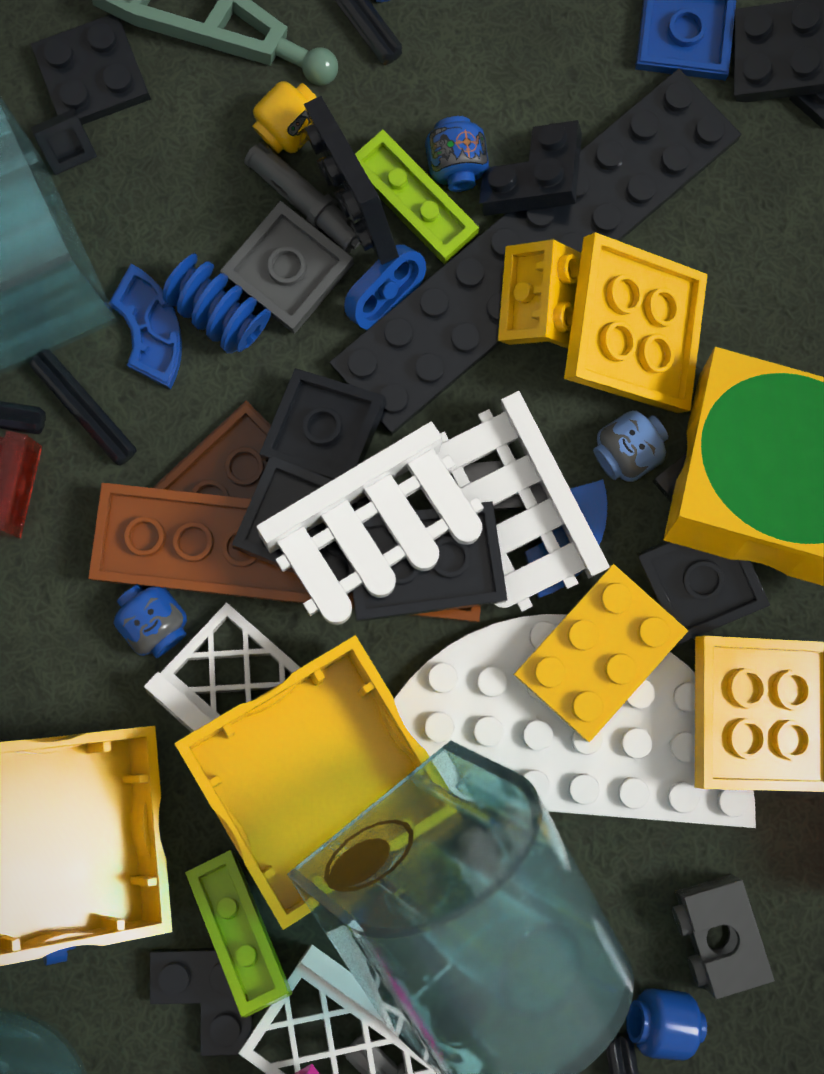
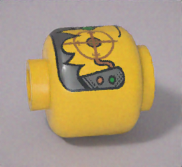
M281 81L254 107L253 115L257 122L252 127L277 154L282 150L288 153H295L308 141L304 127L311 123L304 104L317 97L304 83L295 88L292 84Z

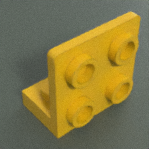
M554 239L505 247L498 341L508 345L551 342L568 349L581 252Z

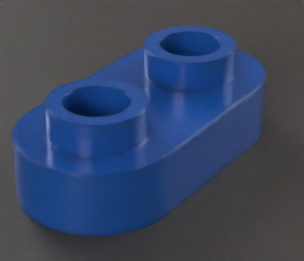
M395 245L399 257L383 265L378 259L347 293L344 303L346 316L361 328L368 330L421 285L426 273V262L420 253L406 245Z

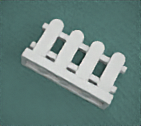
M517 391L501 399L503 413L493 417L490 409L478 414L482 422L481 424L451 439H448L445 431L440 433L443 438L440 452L437 455L440 459L450 455L456 464L455 468L449 471V473H452L468 502L477 497L481 503L493 501V506L516 494L519 495L526 510L496 525L508 600L495 605L500 608H508L518 604L523 612L533 607L529 597L563 581L566 589H569L578 584L575 574L584 570L588 578H591L607 570L610 566L520 391ZM518 440L525 454L524 457L515 460L508 447L510 443ZM496 451L504 467L470 483L463 467ZM540 483L548 498L539 504L530 487ZM562 526L570 543L560 548L552 531ZM540 537L548 554L514 570L507 553Z
M432 421L256 526L259 536L270 554L279 548L283 552V555L276 559L282 572L292 567L310 595L311 599L303 603L310 616L320 611L328 623L334 625L343 624L350 618L352 613V604L347 596L352 590L363 584L372 596L377 598L386 597L395 588L396 577L391 567L407 558L411 566L416 570L428 571L436 565L439 558V549L434 542L435 539L448 531L456 542L463 545L472 544L479 538L482 531V522L477 514L483 511L484 507L477 497L468 502L449 473L456 466L450 455L442 459L437 455L440 452L443 437ZM409 470L412 477L397 485L394 479ZM419 489L423 491L440 517L439 521L425 528L406 498ZM367 496L370 502L354 511L351 505ZM377 515H380L385 526L398 544V546L383 555L363 525L364 522ZM324 522L327 528L310 537L307 531ZM336 541L355 571L341 581L337 580L319 551Z

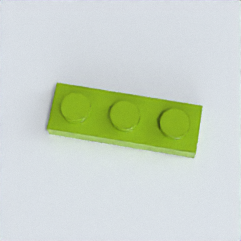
M383 129L355 153L379 198L444 265L478 235L479 227Z
M229 850L185 872L241 1017L246 1018L292 995L235 852Z

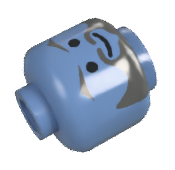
M629 411L600 429L597 434L598 446L593 451L598 462L610 478L616 480L620 477L624 481L633 482L664 462L666 456L664 442L668 440V434L662 423L655 416L652 415L646 418L638 411Z

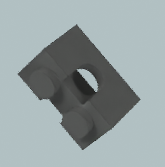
M730 874L675 891L679 905L672 907V913L680 935L682 937L690 935L695 954L687 956V961L697 987L704 985L705 989L715 999H719L775 981L742 879ZM727 925L729 935L726 943L719 948H709L707 934L710 928Z

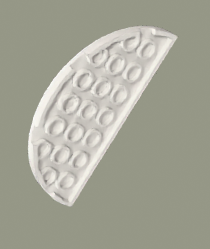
M541 614L518 617L494 623L474 631L448 645L428 660L408 680L394 698L397 711L406 729L418 744L426 750L458 804L756 828L753 790L694 788L695 672L671 652L668 653L590 742H586L513 675L567 614Z

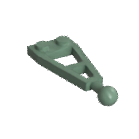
M92 0L94 6L137 27L270 66L275 57L278 56L302 68L305 78L313 85H328L336 78L338 73L337 58L330 50L317 47L309 51L287 40L288 27L252 0H216L217 3L204 23L147 6L150 0ZM234 13L266 37L262 41L225 30L224 28Z

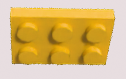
M613 564L513 675L586 742H590L683 638L688 630Z

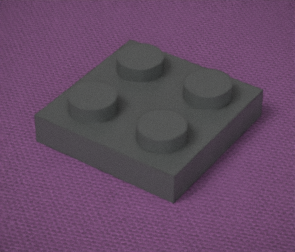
M280 201L220 270V273H225L228 276V282L231 285L241 286L243 289L242 293L245 296L257 299V305L263 310L268 308L274 319L295 334L354 265V260L347 252Z

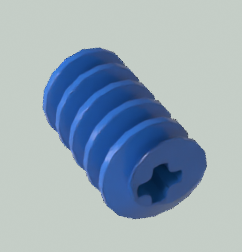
M197 254L189 255L179 263L166 280L163 288V300L169 306H177V311L183 318L192 317L191 323L198 330L206 329V335L211 341H221L220 346L226 353L242 352L252 345L264 330L270 319L271 311L267 308L256 316L253 315L257 299L249 297L240 304L238 300L243 291L241 286L235 285L225 292L224 288L228 282V276L225 273H220L213 280L209 279L214 269L213 263L207 261L196 268Z

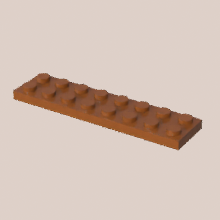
M101 484L89 580L300 604L311 599L295 573L287 570L282 572L280 567L232 548V543L251 499L121 484ZM347 595L351 601L352 609H354L353 598ZM481 606L410 616L479 623Z

